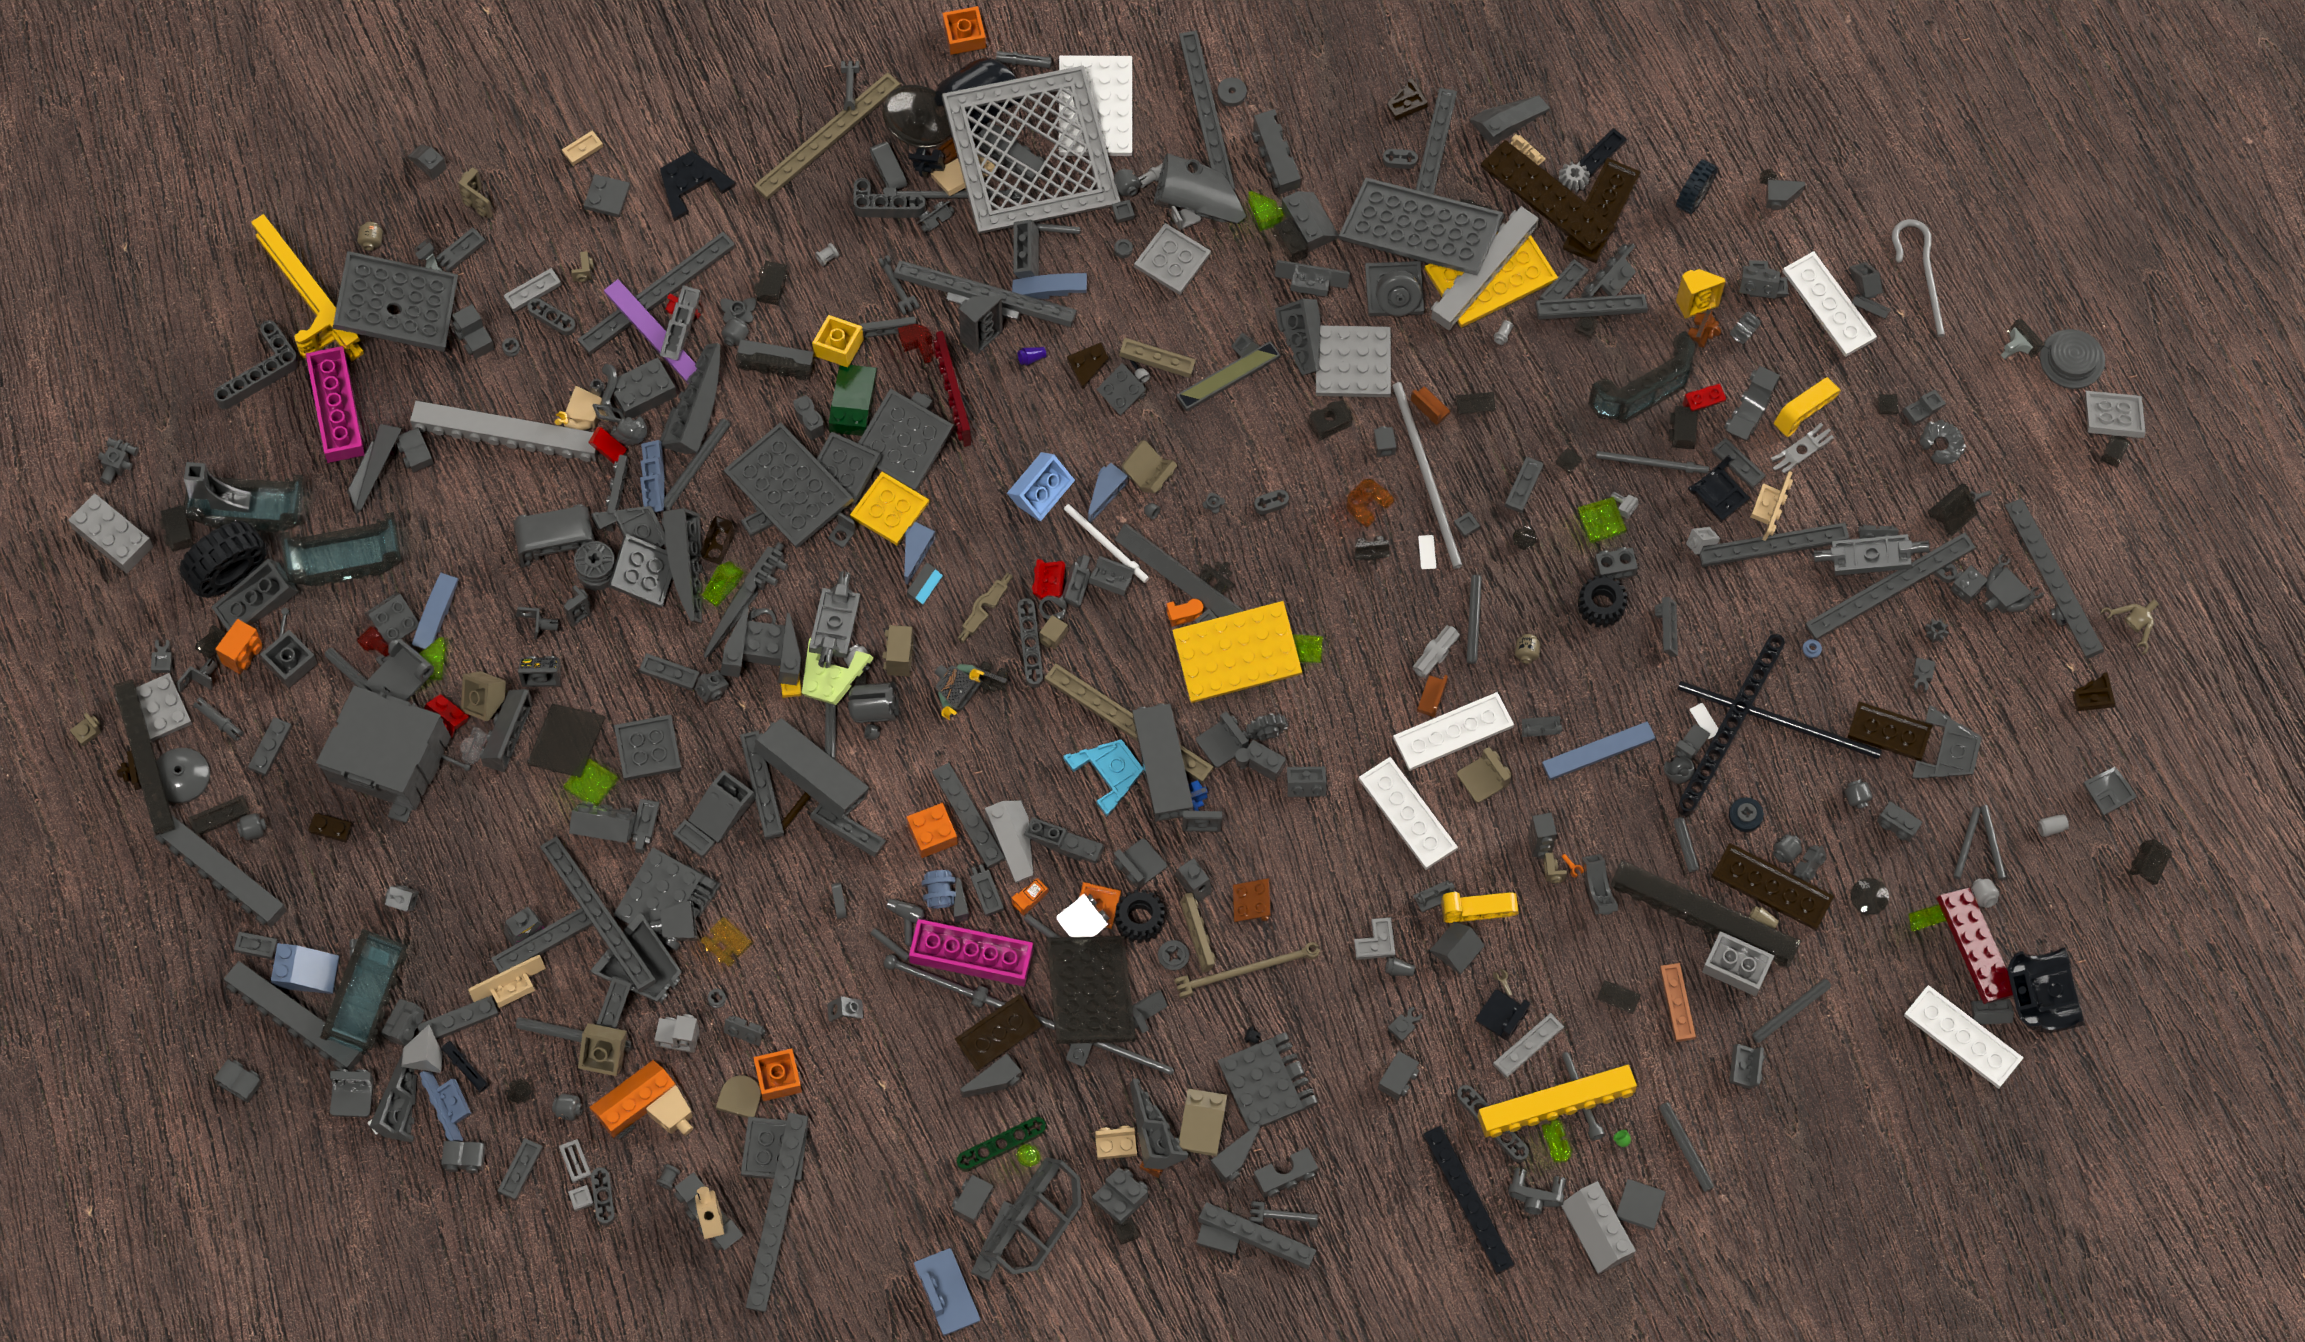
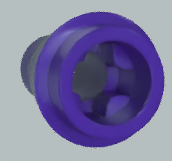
M1033 347L1018 350L1019 363L1027 366L1042 358H1046L1045 348Z

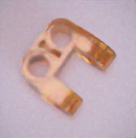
M1364 479L1349 493L1346 508L1362 525L1369 527L1375 521V518L1365 507L1375 500L1387 509L1394 503V498L1374 480ZM1369 488V489H1371L1372 491H1371V492H1366V491H1364V489ZM1351 501H1358L1359 504H1352Z

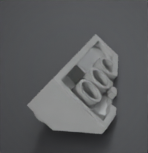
M1001 801L986 807L985 817L1015 883L1033 877L1030 838L1024 835L1029 825V819L1022 802Z

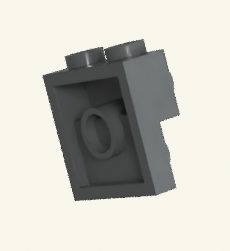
M1119 1167L1105 1180V1185L1092 1196V1201L1121 1225L1148 1200V1187L1142 1181L1136 1182L1133 1179V1174L1128 1169L1122 1170Z

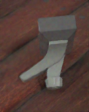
M427 238L414 248L415 255L420 260L426 259L425 268L442 271L440 266L438 267L433 254L434 245Z

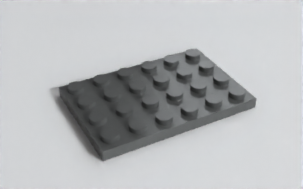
M781 422L723 470L796 549L854 501L853 497Z

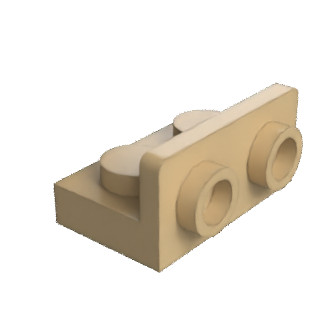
M1120 1126L1118 1129L1113 1130L1106 1127L1095 1131L1097 1160L1137 1156L1134 1127Z

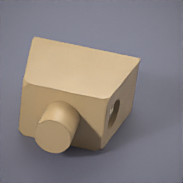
M676 1085L646 1108L649 1117L670 1134L679 1129L686 1136L693 1130V1127L688 1122L693 1117L692 1112Z
M708 1187L699 1188L695 1200L704 1239L724 1235L722 1213L715 1191H709Z

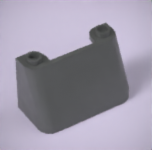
M582 504L575 505L572 508L535 515H520L513 521L521 567L531 566L530 561L533 558L537 561L539 556L574 549L577 551L583 544L594 541L589 510Z

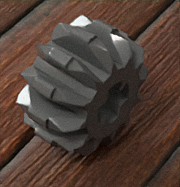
M1747 312L1731 330L1730 335L1737 342L1744 344L1759 327L1761 321L1754 314Z

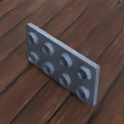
M951 1248L914 1262L915 1269L944 1336L980 1322L979 1314Z

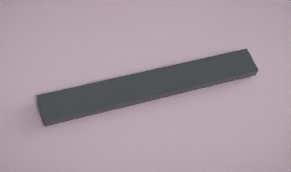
M1439 88L1416 186L1417 191L1434 195L1457 91Z
M1839 523L1780 533L1773 536L1769 535L1766 541L1762 540L1763 537L1704 546L1698 555L1701 567L1829 546L1832 545V541L1850 539L1846 524Z
M1128 524L1123 525L1115 541L1192 598L1200 600L1203 606L1210 609L1219 618L1244 611Z

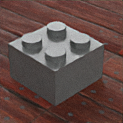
M290 630L260 654L263 663L288 689L318 664L315 655Z

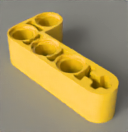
M1828 377L1824 378L1786 404L1777 416L1774 426L1786 437L1791 436L1803 420L1833 401L1841 390Z
M1450 892L1444 894L1441 900L1443 921L1445 923L1512 917L1519 914L1516 893L1460 898L1458 892Z

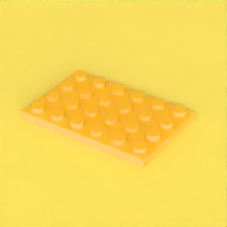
M1531 235L1459 318L1457 322L1461 328L1552 284L1558 279ZM1431 263L1424 268L1441 297L1447 288H1452L1457 276H1462L1464 273Z
M1284 601L1172 630L1191 703L1303 674Z

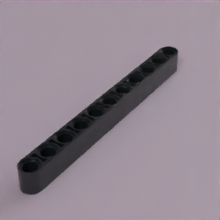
M1772 634L1766 641L1685 789L1678 805V811L1682 816H1691L1699 805L1783 650L1785 640L1781 635ZM1776 642L1780 647L1774 648L1770 643ZM1768 658L1771 661V663L1766 664L1762 661V659ZM1760 674L1762 676V679L1757 680L1753 677V675ZM1751 690L1754 695L1748 696L1744 691ZM1742 706L1745 711L1739 712L1735 707ZM1733 722L1736 724V727L1730 728L1727 723ZM1725 738L1728 743L1721 744L1718 739ZM1716 754L1719 759L1712 760L1709 755ZM1706 770L1710 775L1703 776L1700 771ZM1697 786L1701 789V792L1696 793L1691 788ZM1688 802L1692 805V808L1686 809L1682 804Z

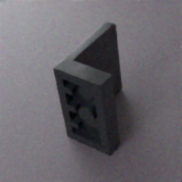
M1495 989L1475 1021L1508 1042L1528 1013L1531 1003L1524 999L1520 1004Z

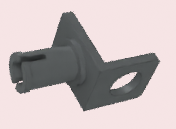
M517 607V617L535 618L534 639H537L538 631L540 630L557 631L558 619L541 618L539 616L540 608Z
M207 659L200 670L190 666L177 682L178 691L182 692L192 679L211 690L213 683L212 678L209 676L218 667L217 663L212 661V659Z

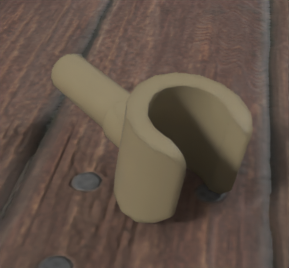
M1500 969L1502 976L1499 978L1498 973L1493 972L1494 979L1501 982L1507 995H1512L1506 981L1508 973Z

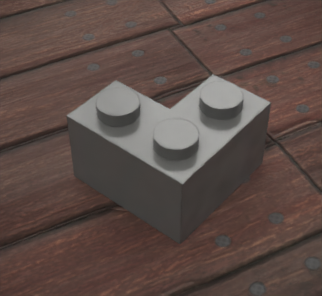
M472 304L453 314L454 322L452 325L455 329V335L459 341L463 340L465 343L463 346L468 355L472 354L476 360L495 349L492 339L483 327L480 315Z

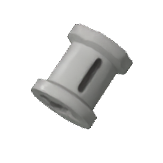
M829 243L828 247L822 251L815 252V257L824 267L831 259L838 258L839 253L834 245Z

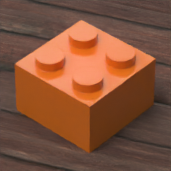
M978 6L943 13V26L950 55L986 48V37Z
M237 619L215 650L221 664L241 675L244 670L249 668L254 655H258L261 651L262 642L255 628Z
M943 803L906 817L907 826L921 858L958 845L957 835Z
M793 1049L753 1057L763 1101L802 1093Z

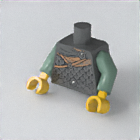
M968 664L951 665L948 670L943 665H940L935 670V674L940 678L936 688L939 690L938 695L943 708L941 712L943 717L950 720L951 713L954 715L957 713L953 708L962 710L982 684L983 681L979 679V675H984V672Z

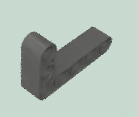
M264 321L260 326L263 339L274 355L217 387L214 391V397L219 408L228 409L298 368L299 362L295 351L274 321ZM279 344L283 345L280 348H276V346ZM260 377V379L253 381L254 378ZM243 386L241 390H236L238 387Z

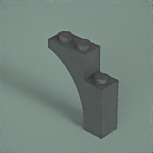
M186 462L184 482L189 498L208 500L210 508L214 510L249 513L251 492L231 487L211 475L204 463Z

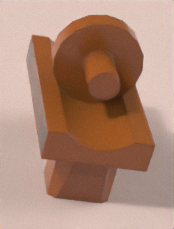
M1707 309L1705 313H1696L1694 322L1695 325H1699V329L1691 327L1688 332L1689 339L1696 341L1699 347L1704 348L1708 338L1713 339V336H1719L1721 329L1718 327L1719 322L1712 316V310Z

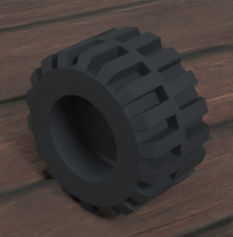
M1602 575L1601 578L1594 576L1593 580H1587V583L1582 586L1578 600L1579 614H1582L1583 620L1588 619V624L1592 625L1594 623L1596 624L1595 627L1603 625V628H1606L1608 624L1613 626L1616 621L1619 622L1627 604V592H1625L1624 586H1620L1621 582L1619 580L1615 582L1613 580L1614 577L1606 578V575ZM1603 595L1608 597L1613 605L1606 608L1599 607L1593 602L1592 598Z
M1137 889L1134 890L1133 894L1130 892L1126 893V897L1122 896L1120 903H1117L1115 923L1119 933L1122 932V937L1125 939L1129 937L1130 942L1137 940V943H1142V940L1149 942L1151 937L1155 939L1157 933L1160 934L1164 925V906L1160 903L1158 896L1154 898V893L1150 892L1147 894V890L1142 889V892H1138ZM1143 909L1150 913L1151 919L1146 923L1137 924L1132 922L1128 915L1133 910Z

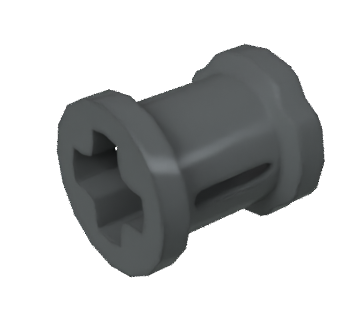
M664 1164V1171L660 1179L656 1180V1183L667 1190H672V1184L676 1176L680 1175L681 1172L674 1166Z

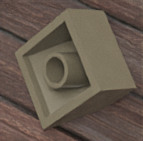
M482 671L463 674L461 710L481 720L489 721L505 700L506 681Z

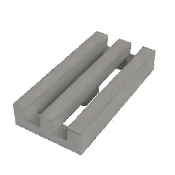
M578 1139L560 1145L559 1148L572 1183L574 1184L578 1180L582 1181L586 1177H591ZM573 1145H576L586 1171L583 1174L574 1154ZM566 1148L569 1149L570 1155L572 1157V1160L578 1173L577 1176H574L572 1168L570 1166L569 1160L564 1150Z

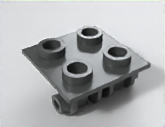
M1123 363L1096 389L1120 416L1138 398L1143 399L1146 395L1144 393L1146 388Z

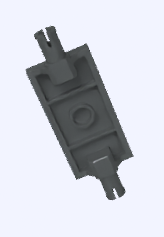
M1908 534L1832 541L1830 550H1814L1815 563L1823 561L1834 562L1835 576L1912 569V553L1930 552L1929 540L1911 542Z
M844 571L839 572L838 582L835 587L822 589L809 645V652L821 654L818 665L822 668L824 663H826L825 668L831 666L832 656L847 658L860 601V594L853 593L848 587L851 578L849 572H846L845 577H843Z

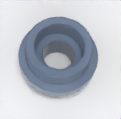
M1810 639L1803 644L1802 650L1808 658H1816L1821 654L1822 646L1818 641ZM1809 646H1814L1816 649L1811 650Z

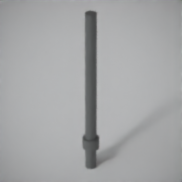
M1597 451L1596 454L1598 459L1684 470L1685 473L1693 474V472L1708 474L1709 466L1694 464L1695 462L1687 461V463L1602 451Z

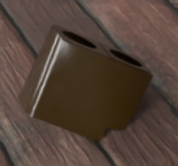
M719 516L713 518L700 551L703 559L721 565L735 535L731 521ZM722 532L727 534L723 545L718 544L716 541V536ZM719 549L721 551L719 558L709 557V551Z

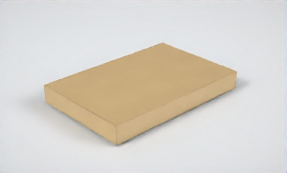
M977 154L981 165L985 158ZM958 158L946 164L944 171L935 170L931 173L933 180L949 196L966 188ZM987 160L983 168L992 172L995 165ZM982 172L983 178L989 176L986 173Z

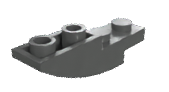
M1033 817L1024 833L1026 837L1053 851L1078 861L1083 859L1094 864L1098 863L1105 848L1101 843L1069 833L1065 828Z

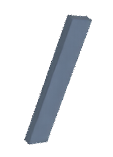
M1647 721L1542 762V766L1550 781L1655 740V736Z

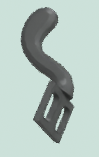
M605 364L602 367V373L608 377L607 387L602 396L601 405L593 404L592 406L598 419L619 423L621 419L616 418L613 412H618L623 419L626 418L621 409L612 407L610 403L611 396L616 387L617 373L613 365ZM598 409L604 410L607 416L601 415Z

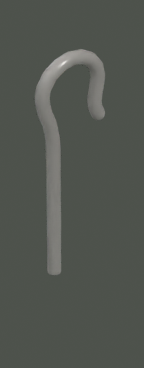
M1903 220L1892 231V242L1896 250L1895 260L1898 263L1903 260V248L1899 240L1900 231L1909 226L1921 230L1924 235L1923 265L1937 336L1943 337L1945 333L1930 262V230L1924 223L1918 220Z

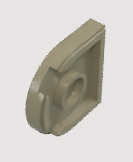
M739 1075L730 1078L722 1087L716 1110L745 1118L755 1117L761 1100L759 1085L748 1076Z

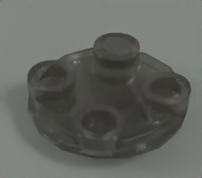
M1864 878L1854 884L1850 891V898L1854 907L1862 915L1868 916L1869 914L1880 913L1886 908L1889 902V893L1882 882L1874 878Z

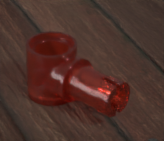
M369 626L356 639L359 645L368 652L376 650L383 656L389 655V645L382 641V636L372 626Z

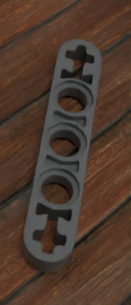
M1024 598L1018 603V618L1025 679L1029 687L1037 688L1043 682L1035 605L1031 599ZM1024 605L1029 607V616H1025ZM1030 621L1034 626L1028 630L1023 627V624ZM1033 639L1036 644L1033 647H1028L1025 645V641ZM1031 656L1036 657L1038 660L1034 665H1030L1027 662V659ZM1032 670H1035L1037 678L1036 682H1033V680L1031 679Z
M1463 1085L1458 1089L1457 1100L1480 1124L1478 1114L1474 1111V1106L1480 1104L1483 1107H1488L1489 1105L1471 1086ZM1462 1091L1465 1093L1470 1092L1469 1098L1473 1101L1471 1106L1468 1105L1470 1100L1467 1097L1462 1098ZM1509 1130L1502 1133H1507L1512 1137L1509 1143H1504L1500 1136L1493 1138L1515 1162L1520 1163L1527 1159L1529 1149L1514 1132ZM1515 1141L1517 1142V1143L1515 1144V1147H1516L1519 1151H1520L1521 1149L1524 1150L1523 1156H1521V1155L1516 1156V1155H1515V1154H1516V1149H1515L1514 1147H1512L1511 1149H1509V1147H1511V1146L1514 1144Z

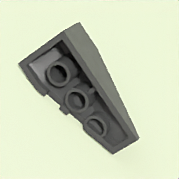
M1538 95L1483 110L1472 117L1470 122L1489 145L1493 147L1549 111L1550 108Z
M1300 299L1275 308L1278 327L1287 339L1285 341L1287 346L1291 347L1294 353L1293 358L1302 376L1319 371L1320 313L1317 300Z

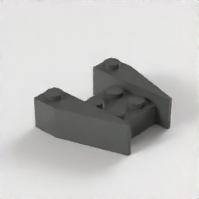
M746 607L724 647L720 675L739 677L742 661L779 666L778 683L797 686L801 656L790 613H787L785 625L783 626L748 621L749 607Z

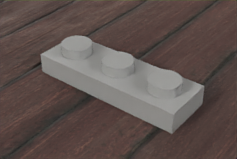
M550 268L503 296L512 311L515 312L528 305L530 300L540 298L562 284L555 272Z

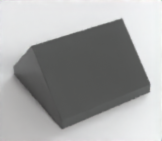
M1453 922L1430 949V952L1461 975L1485 945L1471 927Z

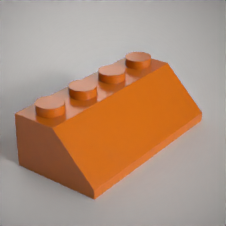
M652 1060L589 1108L612 1138H614L625 1128L647 1113L646 1108L676 1084L667 1072Z

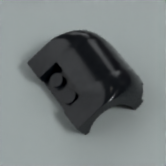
M991 58L977 59L968 63L938 85L936 96L934 97L937 106H944L942 100L943 93L1016 78L1009 68L998 60ZM1023 98L1015 99V101L1020 102ZM1000 102L996 104L1002 107L1005 102ZM1008 102L1005 109L1014 106V104ZM988 105L980 106L979 108L985 110ZM991 105L987 113L995 117L1000 110ZM973 109L969 116L978 121L982 113ZM984 116L980 123L984 125L991 119ZM968 120L970 129L972 131V129L975 126V123Z
M2064 947L2055 952L2039 956H2029L2024 951L2014 954L2008 967V975L2016 1009L2022 1022L2028 1028L2043 1033L2059 1032L2084 1026L2085 1021L2067 949Z

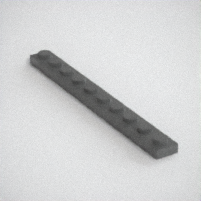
M1197 30L1179 33V40L1210 168L1223 173L1235 192Z
M724 232L720 233L636 295L635 298L649 312L664 301L669 294L676 292L682 285L687 284L734 249L735 243ZM618 309L578 338V343L591 355L632 323Z
M901 260L894 271L893 278L947 293L950 292L968 298L972 296H999L1002 298V307L1068 327L1072 326L1077 310Z
M2020 498L2006 504L2005 510L2084 657L2089 659L2103 653L2104 648L2025 502Z
M1963 533L1912 562V569L1894 572L1808 621L1805 627L1814 640H1818L1969 554L1976 547L1967 534Z
M556 836L541 845L542 852L638 992L640 993L656 983L655 978L558 837Z
M788 1113L746 1303V1309L764 1313L767 1310L808 1124V1116Z

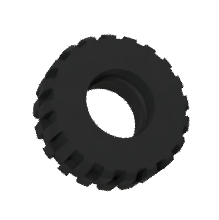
M235 521L225 524L202 537L185 553L184 558L180 562V574L197 596L202 598L218 596L237 586L263 563L264 557L267 554L266 544L254 527L247 522Z

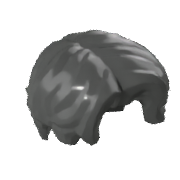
M640 416L636 420L627 417L626 419L621 418L618 427L613 426L611 431L612 437L618 442L633 446L640 444L647 434V426Z

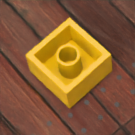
M828 315L812 342L814 356L848 368L864 340L862 326Z

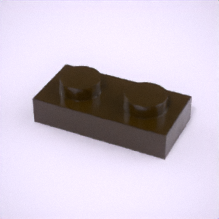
M314 813L308 831L311 834L346 843L353 825L351 822Z

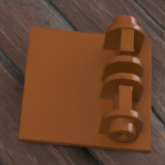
M1269 878L1233 885L1234 922L1261 918L1262 921L1269 920L1271 916Z

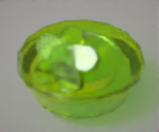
M1022 1145L1017 1150V1159L1021 1165L1032 1167L1039 1163L1040 1153L1032 1145Z

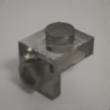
M212 625L209 629V634L196 643L195 649L207 658H212L217 654L215 649L226 633Z

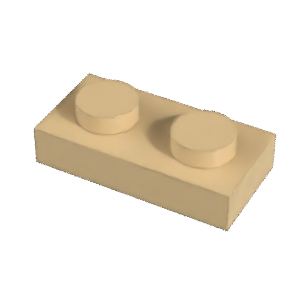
M592 130L563 148L562 153L574 166L601 149L603 143Z

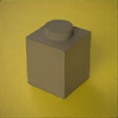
M1052 615L1039 632L1040 642L1048 648L1056 649L1068 633V624Z

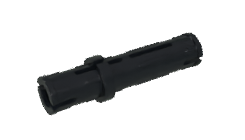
M451 1041L447 1042L441 1050L452 1060L453 1066H457L479 1093L487 1089L489 1084L468 1062L466 1055L461 1053Z

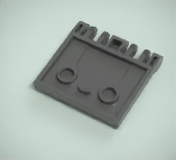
M652 848L613 915L630 924L640 912L650 925V921L661 920L660 910L686 901H692L703 907L704 902L699 898L693 897V894L697 890L701 894L709 896L711 892L702 888L699 884L701 883L713 890L716 882L661 851ZM694 907L695 919H696V917H697V915L699 914L700 910H698L697 908ZM662 931L655 932L663 944L676 951L681 945L675 940L664 939Z
M1286 1032L1218 1060V1065L1248 1131L1257 1124L1262 1128L1318 1104L1316 1096L1312 1095L1314 1092L1311 1088L1297 1094L1296 1088L1304 1086L1309 1082L1306 1077L1296 1080L1305 1075L1300 1061L1293 1062L1285 1067V1064L1298 1058L1297 1055L1294 1053L1281 1059L1280 1054L1293 1047L1290 1042L1287 1043L1290 1039Z

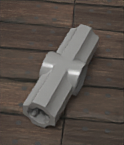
M1446 625L1435 640L1432 639L1426 646L1423 655L1412 668L1418 676L1426 678L1433 668L1445 659L1449 649L1460 636L1454 627Z

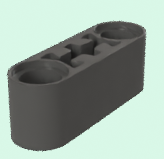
M885 141L869 147L871 156L886 187H896V190L906 187L905 176L889 143Z

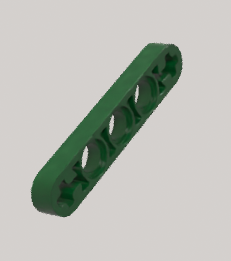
M1040 1117L1031 1118L960 1153L957 1157V1167L964 1172L973 1170L1042 1136L1046 1131L1045 1121ZM1034 1123H1037V1125L1041 1124L1040 1131H1037V1129H1033L1030 1131L1031 1135L1028 1136V1132L1025 1127H1028V1130H1030L1034 1127ZM1016 1131H1022L1025 1137L1022 1140H1016L1013 1135ZM998 1140H1005L1007 1146L1004 1149L997 1148L996 1142ZM982 1148H986L989 1151V1155L985 1158H981L978 1155V1151ZM972 1153L975 1154L977 1162L972 1159L969 1161L968 1166L961 1164L962 1158L969 1160L972 1158Z

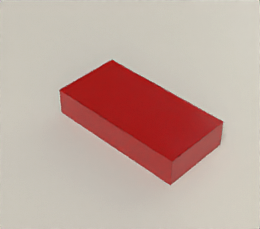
M602 427L596 428L588 442L613 464L619 460V455H624L627 450Z

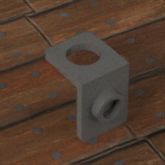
M839 513L838 525L829 535L828 539L844 548L856 533L855 522L850 517ZM840 531L846 533V538L842 541L837 540L835 537Z
M841 996L827 1004L829 1022H833L843 1016L863 1019L862 1000ZM837 1005V1013L833 1015V1007Z

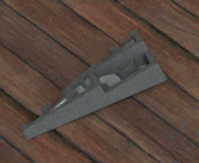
M401 1055L369 1127L383 1137L412 1142L414 1136L411 1135V1129L415 1119L412 1118V1108L415 1105L417 1075H414V1069L401 1067Z
M1133 1078L1130 1088L1144 1168L1163 1170L1187 1159L1188 1153L1182 1150L1179 1145V1139L1174 1138L1170 1132V1125L1158 1107L1152 1105L1149 1100L1150 1095L1148 1092H1144L1139 1085L1140 1080Z

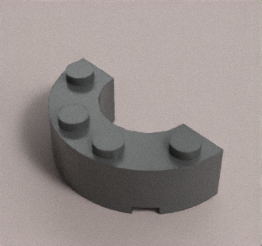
M1759 366L1758 370H1753L1749 379L1751 380L1748 392L1744 391L1740 399L1742 404L1740 408H1735L1732 414L1733 418H1728L1724 426L1726 432L1746 442L1749 440V435H1752L1771 400L1773 389L1776 388L1780 378L1779 374L1762 366Z
M693 1172L674 1187L676 1191L674 1196L680 1203L684 1204L687 1209L685 1214L691 1221L695 1220L699 1225L697 1229L704 1237L696 1209L695 1196L697 1195V1190L705 1186ZM722 1211L724 1235L710 1238L712 1245L717 1251L720 1249L726 1250L743 1236L734 1222Z

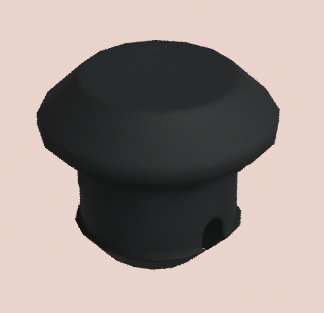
M1253 1027L1248 1028L1244 1037L1245 1043L1250 1041L1257 1044L1261 1034L1254 1031Z

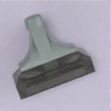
M2019 318L2007 331L2010 334L2011 340L2010 343L2005 345V351L2001 356L2005 360L2012 354L2022 351L2027 353L2030 358L2037 356L2045 344L2023 319Z

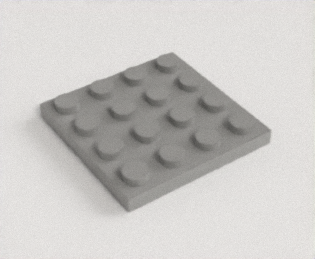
M1320 326L1319 371H1316V396L1391 397V328Z

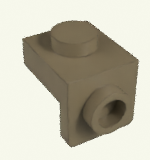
M588 251L580 252L582 269L571 270L573 281L585 282L591 279L590 269H594L593 259L588 256Z

